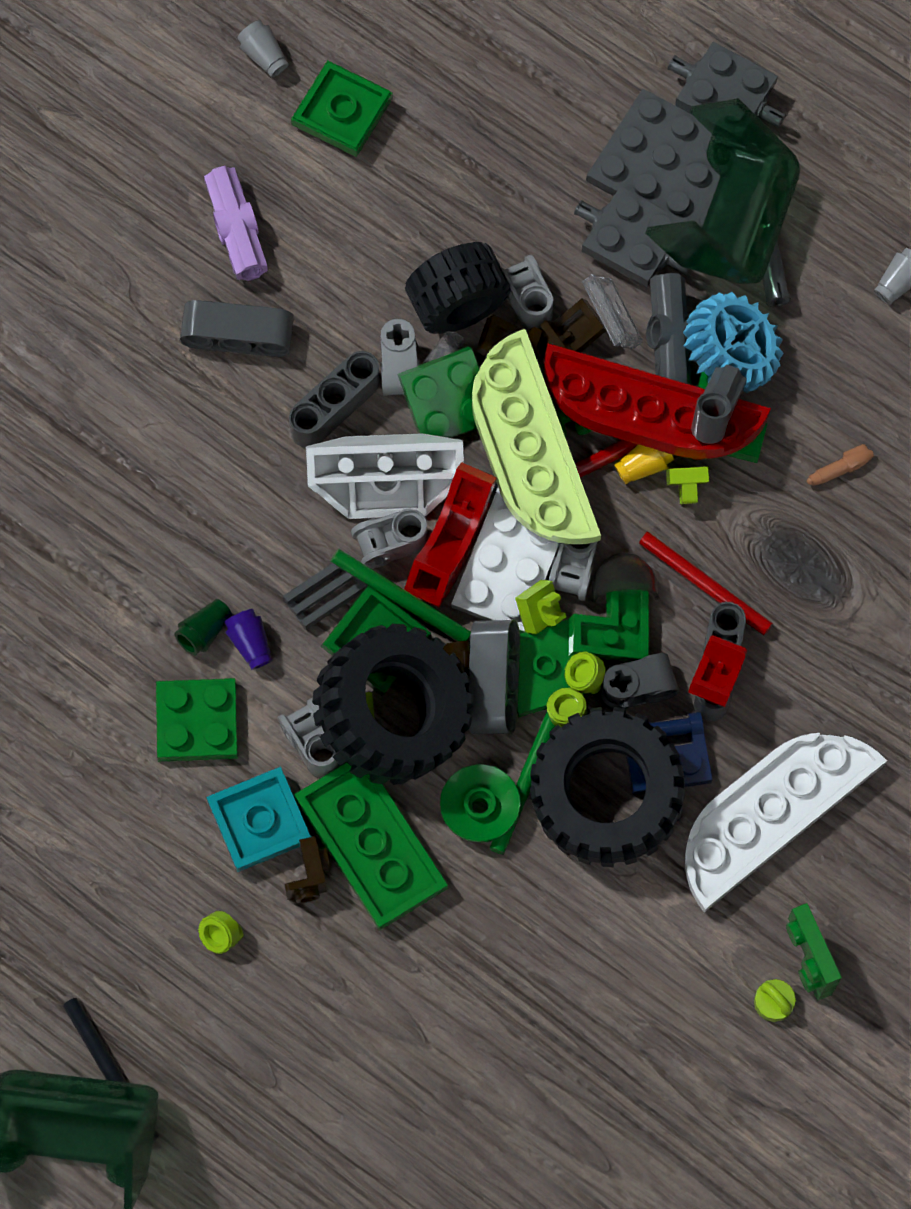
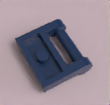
M700 712L689 713L688 718L649 723L653 727L658 725L666 733V737L690 733L692 744L675 746L683 767L685 787L712 783L703 720ZM626 756L633 795L643 794L646 792L644 774L639 765L633 759Z

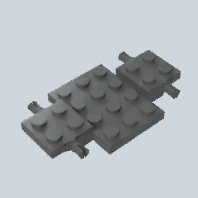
M712 42L703 58L694 65L680 59L676 55L673 56L667 69L686 78V84L676 98L675 105L645 89L641 90L587 174L586 182L612 195V200L602 210H598L581 200L574 211V215H578L593 224L592 231L582 245V252L646 287L650 284V278L655 276L666 264L685 275L691 269L694 260H690L674 251L683 235L717 252L746 206V200L753 195L773 160L772 157L742 141L754 122L759 118L779 128L786 116L785 113L767 105L768 96L776 85L778 76L715 42Z

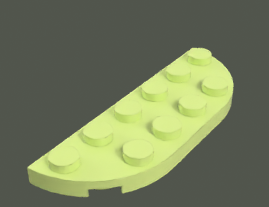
M526 329L517 331L501 340L489 351L487 358L475 376L472 390L474 420L493 474L497 477L496 482L500 494L512 515L524 527L540 537L564 544L598 542L601 540V533Z

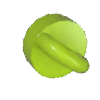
M579 652L573 655L565 668L567 684L582 693L597 694L601 690L605 676L603 661L588 652Z
M561 688L555 691L547 702V712L551 722L555 726L563 727L569 723L568 717L579 713L580 717L587 715V704L583 694L573 688Z
M215 911L203 918L198 928L199 937L203 945L208 950L217 954H222L232 949L244 935L239 923L223 911Z
M778 979L762 983L757 989L754 998L755 1009L759 1016L771 1022L786 1019L793 1011L796 1002L795 993L791 986Z

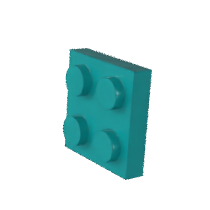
M281 766L206 797L237 873L300 847V839L311 837Z

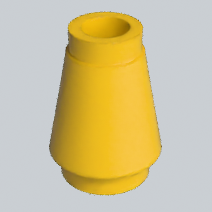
M637 445L618 463L614 464V467L626 485L631 481L633 482L668 469L667 465L673 462L674 458L672 454Z

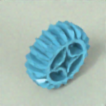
M719 292L707 300H703L686 320L688 325L683 334L688 338L684 347L692 351L689 361L697 362L699 365L697 373L704 372L708 376V383L715 368H721L727 364L739 368L740 373L747 378L743 391L749 393L771 380L770 377L781 366L779 361L784 353L779 348L783 339L774 334L778 326L769 323L767 320L769 313L762 314L758 310V302L749 304L746 295L737 298L733 292L724 295Z

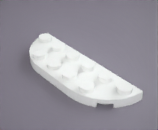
M811 733L783 743L706 805L697 817L686 845L685 871L688 885L703 912L705 913L880 770L887 760L871 746L853 737Z

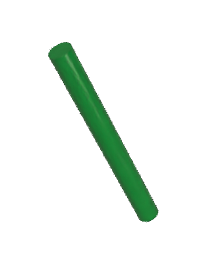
M338 548L332 556L330 562L454 640L467 641L471 631Z
M548 712L545 714L516 783L520 795L518 818L513 827L502 837L493 840L489 847L491 851L497 854L504 855L529 796L531 787L530 773L532 764H535L537 760L536 752L542 742L547 743L550 739L549 732L556 727L551 722Z

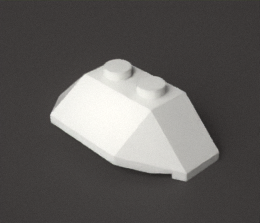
M423 433L345 436L306 446L308 487L317 492L348 519L381 518L410 508L418 510L424 516H427L447 497L456 469L461 462L464 463L463 440Z

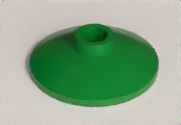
M485 764L470 765L455 772L445 783L440 796L441 815L447 827L458 837L476 843L493 841L505 835L515 824L520 811V795L514 781L504 771ZM477 802H484L487 804L488 809L484 813H477L473 810V806Z

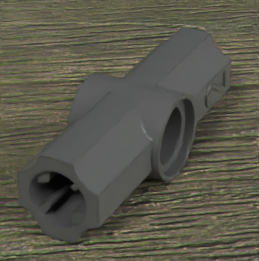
M678 273L655 275L650 278L652 316L646 328L647 344L651 349H654L656 375L691 385L689 349L684 347L688 338L683 334L688 325L686 320L689 318L687 317L685 277Z

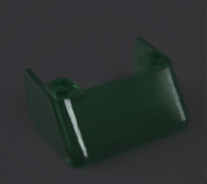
M739 98L692 106L690 113L712 134L706 153L707 160L711 167L720 175L702 227L695 221L650 226L647 227L645 234L683 268L742 285L759 283L765 276L799 180L800 166L798 159Z
M9 1070L1 1073L0 1172L8 1173L16 1170L25 1163L28 1155L106 1164L107 1179L117 1186L124 1188V1209H133L148 1176L158 1114V1092L153 1087L142 1084L44 1072Z

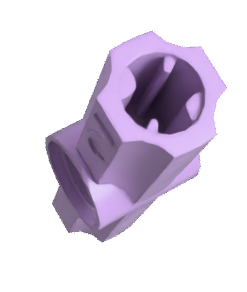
M221 166L214 168L209 174L204 176V181L214 209L213 218L221 244L226 245L229 260L237 280L250 281L257 279L268 271V267L257 236L259 231L250 202L245 200L235 167Z

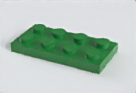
M345 763L295 793L294 798L380 931L447 890L448 885L383 784L372 783L369 780V774L362 778L351 774L350 769L352 766Z

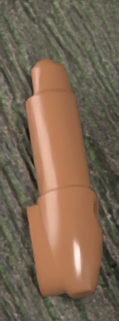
M865 444L843 453L842 459L817 469L815 473L809 476L807 483L816 486L848 472H854L868 463L874 457V453Z

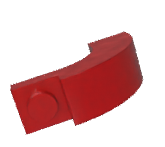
M463 462L460 463L456 469L438 521L426 544L413 561L404 590L439 607L456 582L478 537L491 504L488 502L497 477Z

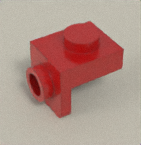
M710 636L688 693L726 707L746 657L747 649L717 636Z

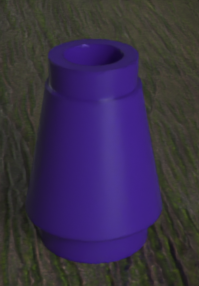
M253 608L242 611L225 621L228 628L225 632L247 664H249L251 670L263 667L273 661L261 616H256Z

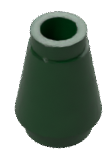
M215 599L212 603H209L178 624L179 629L174 633V636L180 646L191 655L196 656L200 652H206L224 627L225 621L232 616V612L223 601Z

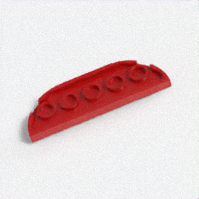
M548 343L543 367L544 379L553 401L577 424L601 434L680 457L696 460L710 459L732 454L750 444L760 434L769 417L771 408L739 399L728 422L725 437L717 443H703L693 436L691 426L697 400L704 393L705 389Z

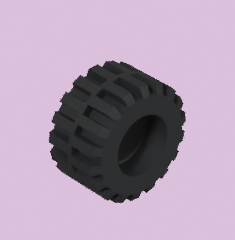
M482 242L460 244L437 253L422 263L405 283V291L424 329L432 334L455 332L478 323L498 309L511 292L510 284L492 248L487 243Z

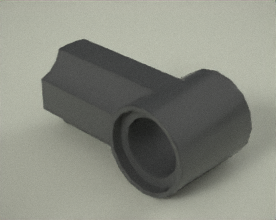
M727 364L724 367L715 368L704 393L697 400L691 426L692 434L697 440L712 444L721 441L725 437L728 422L747 382V378L740 373L739 368Z

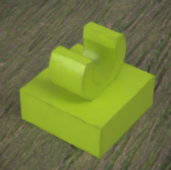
M541 579L515 597L522 623L527 633L537 634L547 626H555L567 617L566 613L561 612L558 602L561 600V596L555 592L552 581Z

